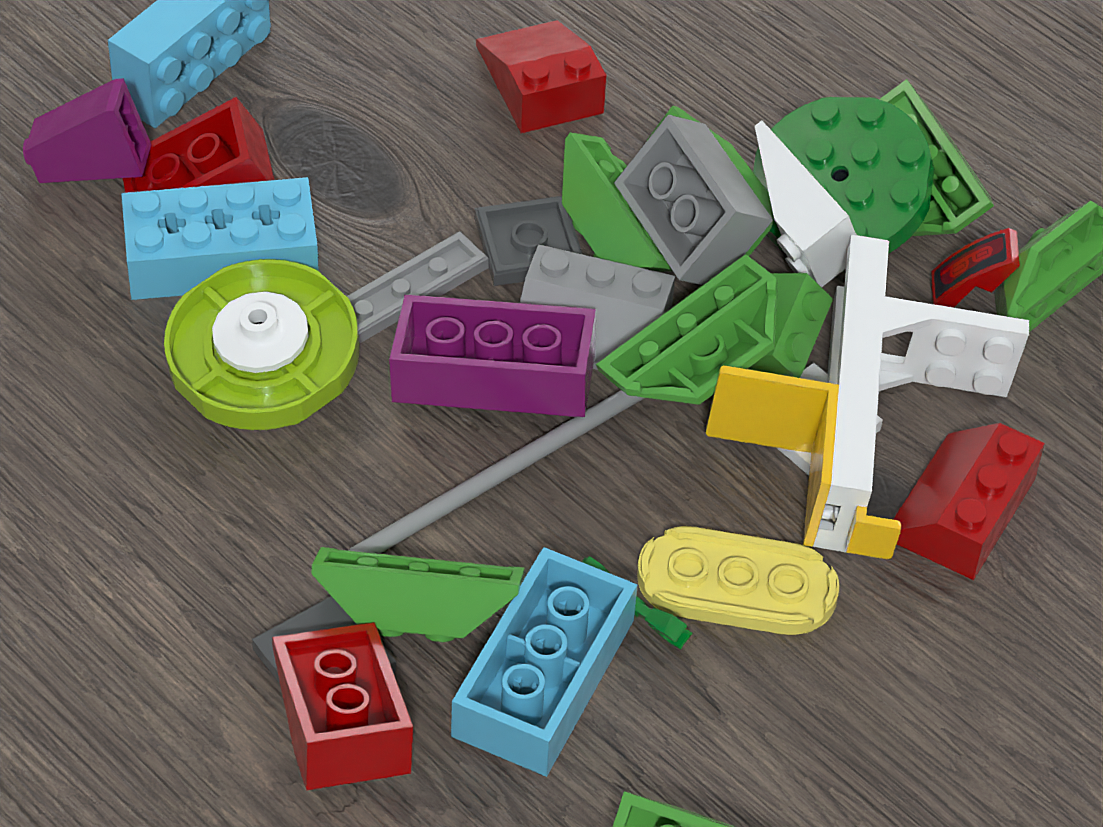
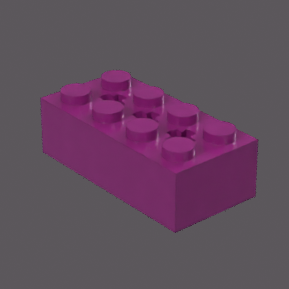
M404 295L389 358L392 402L585 417L596 353V309Z

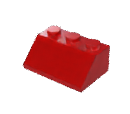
M1002 423L948 433L893 519L901 522V531L897 545L974 580L1035 481L1045 443Z

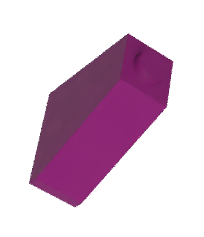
M124 78L105 83L35 118L29 138H26L23 143V156L27 165H31L39 183L142 177L151 142Z

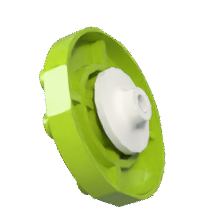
M275 259L251 260L224 267L186 292L170 314L164 337L165 355L175 389L205 418L228 427L246 430L276 429L296 425L307 419L342 394L355 373L360 350L356 315L349 298L318 270L296 262Z

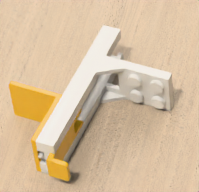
M851 234L847 250L845 287L837 286L833 302L827 383L721 366L706 425V435L788 450L811 452L803 545L891 559L900 535L901 522L866 515L872 493L879 391L910 382H917L937 387H948L985 395L1007 397L1029 336V320L886 297L889 241ZM907 331L913 332L906 357L881 353L882 338Z

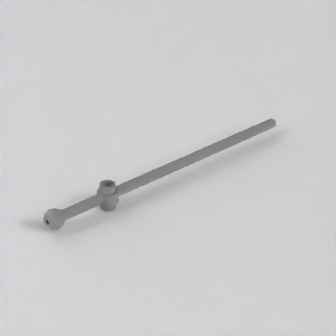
M622 390L618 391L586 410L585 417L570 419L354 545L348 551L381 554L645 398L629 396Z

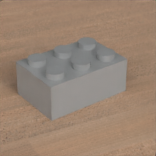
M667 115L614 182L680 281L704 285L744 256L773 221L768 211L707 125L672 115Z

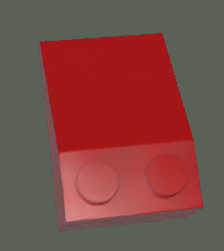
M558 20L476 39V47L521 134L604 114L607 75L591 46Z
M235 97L150 141L151 147L143 176L123 178L125 193L271 181L274 180L264 131L239 99Z
M375 622L272 637V647L294 754L306 791L411 774L413 724Z

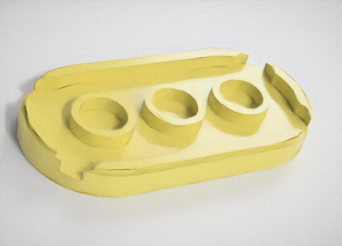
M680 526L665 530L664 535L654 540V537L649 540L642 548L638 560L637 580L642 594L654 607L676 617L777 634L797 635L813 631L826 623L834 613L838 600L839 579L832 566L830 570L829 566L823 562V556L817 551L801 544L699 527Z

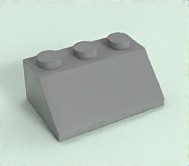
M538 244L525 277L520 303L596 309V353L593 369L598 370L596 366L598 362L672 309L675 276Z

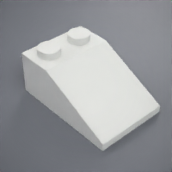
M761 120L755 125L774 219L782 235L777 239V242L788 256L785 260L794 273H807L823 287L846 269L848 244L851 234L856 235L848 214Z

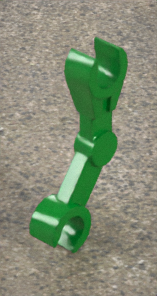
M590 556L588 558L584 557L581 561L610 573L602 564ZM636 596L634 617L644 619L660 637L681 650L693 634L686 629L687 625L672 614L654 607L653 609L647 607Z

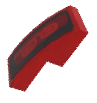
M1007 228L984 236L964 246L941 262L931 271L933 304L954 308L976 286L992 293L1020 266L1017 231Z

